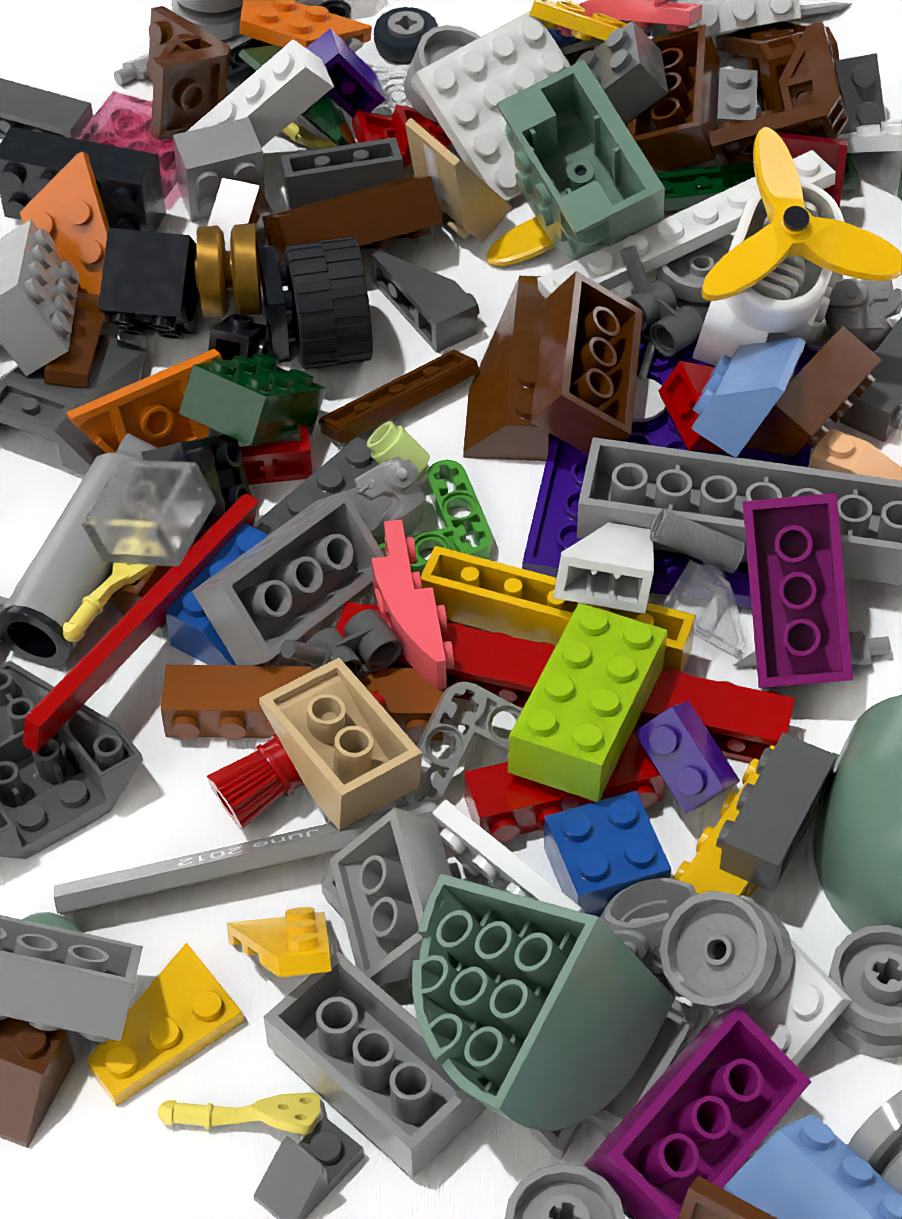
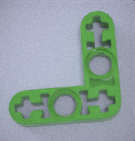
M449 459L433 463L427 472L428 493L443 528L410 536L414 538L416 564H410L411 572L419 571L420 577L428 560L423 559L419 554L425 549L434 548V546L487 560L490 559L492 554V532L464 467L460 463ZM446 478L450 483H453V491L448 493V487L444 481ZM460 506L466 507L471 511L468 516L461 518L453 517L448 513L450 509ZM471 531V537L477 547H472L469 542H466L467 532ZM385 543L379 544V548L386 557Z

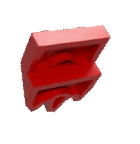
M398 104L395 106L392 117L356 109L351 121L357 143L396 137L403 158V168L412 165L405 125L410 117L448 150L452 144L443 128L438 127L439 123L424 117L414 108Z

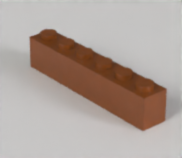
M166 664L160 709L165 737H178L181 739L223 737L229 740L241 738L271 739L275 731L259 704V698L315 669L311 666ZM386 667L359 679L370 693L376 690L380 692L387 703V706L384 707L386 712L413 742L418 743L441 695L444 693V689L437 690L420 676L414 668ZM442 715V717H441V719H440V723H442V724H444V716H443V715ZM443 732L434 734L431 741H443Z

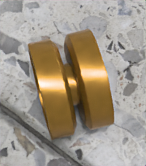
M235 224L230 234L231 251H226L224 233L218 225L197 227L195 274L197 291L200 292L203 317H225L229 310V290L234 291L235 306L240 314H262V291L256 224Z

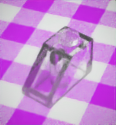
M690 560L662 606L696 615L694 635L738 660L743 659L746 654L747 641L731 584L725 580L726 574L710 563L703 562L700 566Z

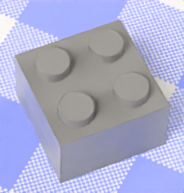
M249 117L173 135L178 189L191 222L210 218L222 178L260 185L265 195L263 150Z

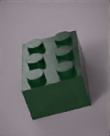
M256 353L253 358L234 356L233 360L228 361L213 358L210 363L193 364L179 414L249 446L298 438L300 437L299 426L308 425L309 435H312L327 388L314 383V376L297 369L287 371L278 367V360L264 354Z

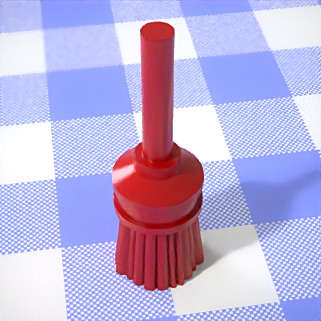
M376 690L371 693L383 708L387 706L385 699L379 691ZM276 733L265 744L257 745L254 748L255 752L206 776L219 802L240 829L245 828L281 795L284 794L288 797L299 786H305Z

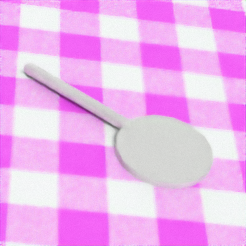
M648 342L640 373L636 379L633 422L653 420L663 414L666 409L658 392L662 385L655 380L647 378L655 350L651 342Z

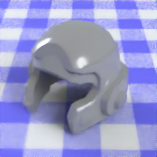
M859 278L842 280L837 282L832 289L824 319L832 336L844 326L874 353L893 328L887 319L900 314L902 310V290L898 288L893 289L892 280L872 281Z
M399 456L390 458L354 480L356 487L347 491L375 541L379 543H385L384 521L402 519L406 537L412 534L421 523L426 510V496L417 482L419 470L410 460H402Z
M671 878L645 880L635 883L616 894L606 906L600 919L655 977H663L665 974L659 951L663 928L674 910L691 896L698 895L694 885Z

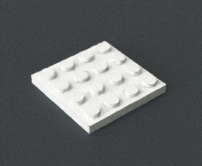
M531 10L417 71L411 77V80L466 166L506 202L516 198L523 192L515 177L518 170L515 167L514 150L506 136L507 123L498 110L497 103L570 67V64L542 20L529 15Z

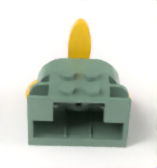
M584 60L497 103V108L507 123L506 136L508 142L514 150L515 167L518 170V173L515 174L517 183L536 217L514 227L491 245L486 257L489 265H513L534 258L554 247L568 258L578 260L605 246L618 243L626 237L663 220L665 188Z

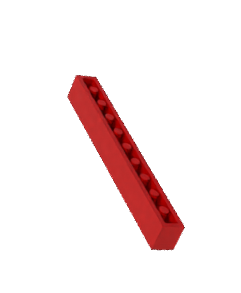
M346 601L336 630L345 638L344 628L354 615L367 609H374L380 614L378 607L371 604H358ZM447 623V632L441 633L442 642L451 641L454 669L446 670V689L459 682H470L523 709L556 646L548 642H534L511 637L501 632L492 633L469 628L459 623ZM402 653L392 665L388 666L390 668H413ZM662 669L632 732L671 706L689 701L726 758L750 763L754 758L760 760L766 747H770V745L776 746L782 733L789 734L795 698L781 695L775 691H761L738 686L728 681H715L692 676L682 671ZM466 691L463 695H453V697L469 700L470 694Z

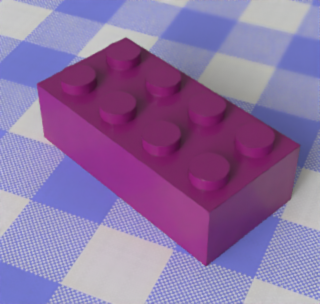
M837 493L742 501L758 687L853 680Z
M737 1005L711 1018L588 1158L584 1165L607 1180L620 1197L621 1204L636 1219H678L688 1189L697 1176L723 1189L812 1081Z

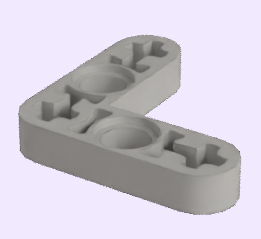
M459 682L448 687L441 695L417 744V747L422 752V758L427 763L444 768L445 770L442 776L438 772H432L427 782V786L433 790L430 797L422 796L417 801L413 798L415 795L414 790L401 797L403 803L411 805L434 800L437 805L442 799L473 734L509 753V738H500L495 734L492 728L493 718L497 713L505 711L510 713L517 722L523 709L470 682ZM467 691L470 694L468 702L474 706L473 711L463 712L456 723L457 725L465 726L462 734L456 727L440 723L442 715L447 720L453 718L457 710V704L452 702L453 695L460 696ZM438 732L449 734L455 745L452 755L444 760L436 758L430 750L431 738ZM421 766L420 780L424 777L428 767Z

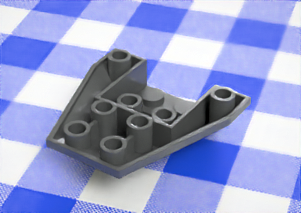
M103 334L87 388L44 383L46 365L28 376L23 373L18 365L0 377V427L2 424H6L58 443L62 466L86 474L96 457L105 454V452L67 418L66 412L141 380L148 356L147 349Z
M12 661L0 665V857L27 859L109 813L142 763L143 757L117 723L86 705H83L36 754L23 746L25 716L54 686Z

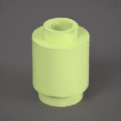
M391 421L386 422L377 428L368 439L367 447L371 450V457L378 464L398 456L402 460H410L419 470L417 482L428 472L430 454L401 425L395 426Z

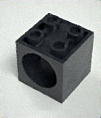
M108 228L98 310L110 320L111 324L119 327V332L128 335H143L144 330L159 331V336L182 339L184 333L196 334L200 292L197 291L195 274V253H197L195 241L190 235Z

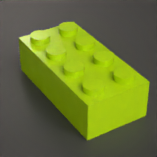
M579 602L509 735L508 773L599 802L663 669L668 630Z

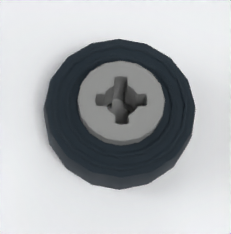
M400 7L391 9L383 13L376 20L373 36L377 51L384 57L394 61L412 62L421 37L431 28L438 27L435 17L419 8Z

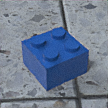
M637 791L545 816L544 850L562 893L579 905L586 914L600 918L612 898L621 890L635 883L651 879L671 878V866Z

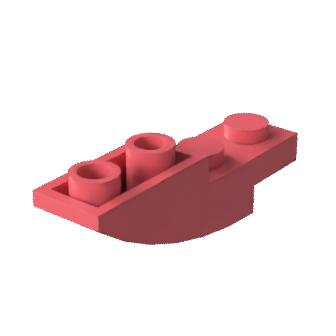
M586 0L579 3L580 7L586 10L585 15L592 17L593 13H602L627 24L634 21L640 28L653 27V23L666 24L667 30L683 31L702 20V4L668 2L667 0ZM559 25L557 29H554L561 30L562 36L574 37L571 35V29Z
M402 519L384 521L386 557L372 558L373 588L378 609L382 618L402 642V655L408 663L437 690L446 689V670L454 669V657L451 641L442 642L441 633L447 632L445 606H436L433 587L422 588L420 572H411L410 564H416L415 543L413 537H405Z

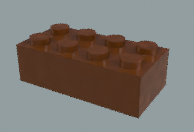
M706 24L652 38L651 40L662 53L668 94L630 120L627 124V129L655 173H664L668 170L701 164L715 159V152L712 149L708 132L716 130L720 57Z
M431 176L406 177L262 217L269 246H275L277 262L285 261V248L287 245L354 237L362 249L370 247L372 249H379L395 244V236H398L399 239L406 237L414 239L432 234L431 226L443 223Z
M577 271L546 298L530 422L588 455L593 437L625 441L631 436L643 310Z

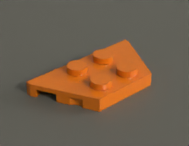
M243 0L239 34L284 48L289 42L295 40L307 48L330 28L344 42L345 38L348 37L358 39L362 43L371 40L372 26L329 13L328 9L322 6H307L296 2V0Z
M81 152L20 211L23 224L31 219L39 230L41 228L45 229L53 239L56 247L55 252L63 262L67 260L73 265L80 279L77 292L100 295L109 224L87 153Z
M213 348L66 412L67 418L105 453H116L122 440L128 433L157 448L208 437L210 427L179 414V410L193 364L210 363L213 358L222 359L221 354Z

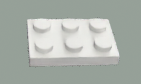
M744 895L740 896L746 900L755 902L751 897H747ZM790 938L793 950L790 978L777 998L762 1009L746 1014L797 1066L852 1000Z

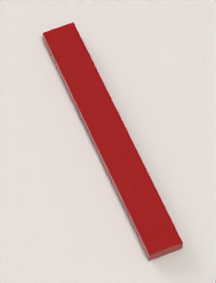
M247 493L242 495L25 716L23 746L36 754L166 620V610L243 524L246 523L254 527L259 505L257 499Z

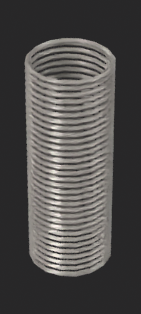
M665 509L659 511L651 526L650 540L705 563L707 562L729 573H733L739 567L744 556V542Z

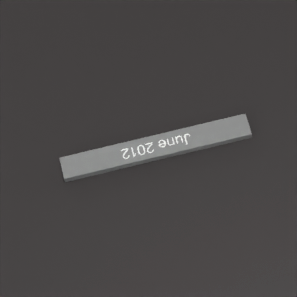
M434 800L398 807V809L436 821L438 829L441 828L440 823L432 814L438 807ZM392 809L369 814L340 831L333 823H327L54 885L53 898L57 914L63 915L339 852Z

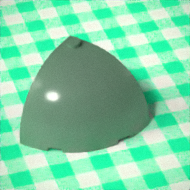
M901 694L887 698L868 708L855 722L840 754L833 752L837 755L835 768L826 794L822 799L815 825L813 848L818 879L832 909L852 933L866 926L890 925L902 929Z
M440 874L429 897L418 933L423 937L419 960L413 961L412 993L415 1013L422 1036L432 1056L444 1068L449 1077L464 1092L494 1113L527 1128L541 1131L571 1127L593 1116L609 1104L630 1081L650 1050L675 1000V997L597 916Z

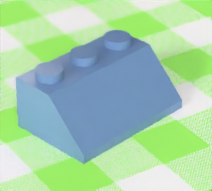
M800 337L740 345L731 358L723 355L711 372L710 379L701 392L702 395L692 409L698 413V416L691 429L736 458L784 393L806 341Z
M814 1114L778 1129L724 1186V1190L778 1219H902V1195Z

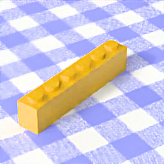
M434 546L421 575L422 588L433 587L436 606H445L447 620L495 633H505L511 637L529 641L548 642L554 646L559 642L579 603L553 598L557 579L555 577L439 546ZM647 602L645 614L586 604L668 630L663 669L684 672L692 650L696 615Z

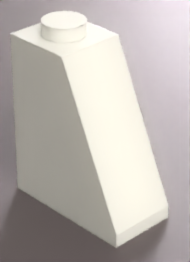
M608 522L561 552L553 598L645 614L654 573L653 540H650L651 529Z

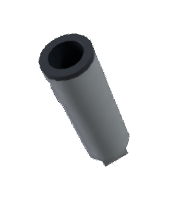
M128 433L122 440L116 453L108 452L96 457L35 558L19 580L12 595L0 611V639L11 651L25 660L43 666L55 667L63 665L68 660L78 641L70 642L63 637L65 622H69L81 606L82 599L85 596H89L113 574V559L121 542L128 537H138L154 510L141 452L157 447Z

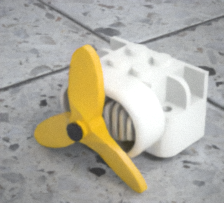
M763 127L758 132L753 147L754 172L758 188L752 187L730 249L709 271L701 290L702 298L711 301L692 358L716 366L723 355L731 358L740 345L800 337L805 341L814 343L820 324L825 317L830 302L829 297L839 273L872 281H888L902 275V253L899 249L867 230L844 222L839 206L827 192L814 184L799 180L796 166L782 138L768 127ZM795 366V368H794V370H793V373H792V375H791V377H790V379H789L788 384H789V383L791 382V380H792V377H793V374H794V372H795L796 366Z

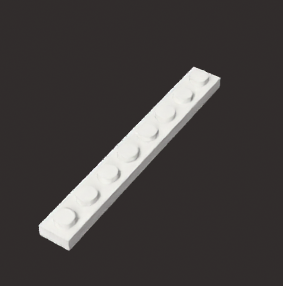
M813 150L793 159L799 180L814 184L821 189H826L835 184V171ZM756 177L626 237L618 243L605 246L537 278L538 291L547 298L575 271L610 291L631 281L620 254V250L628 246L635 245L645 273H648L735 232L752 187L758 188Z

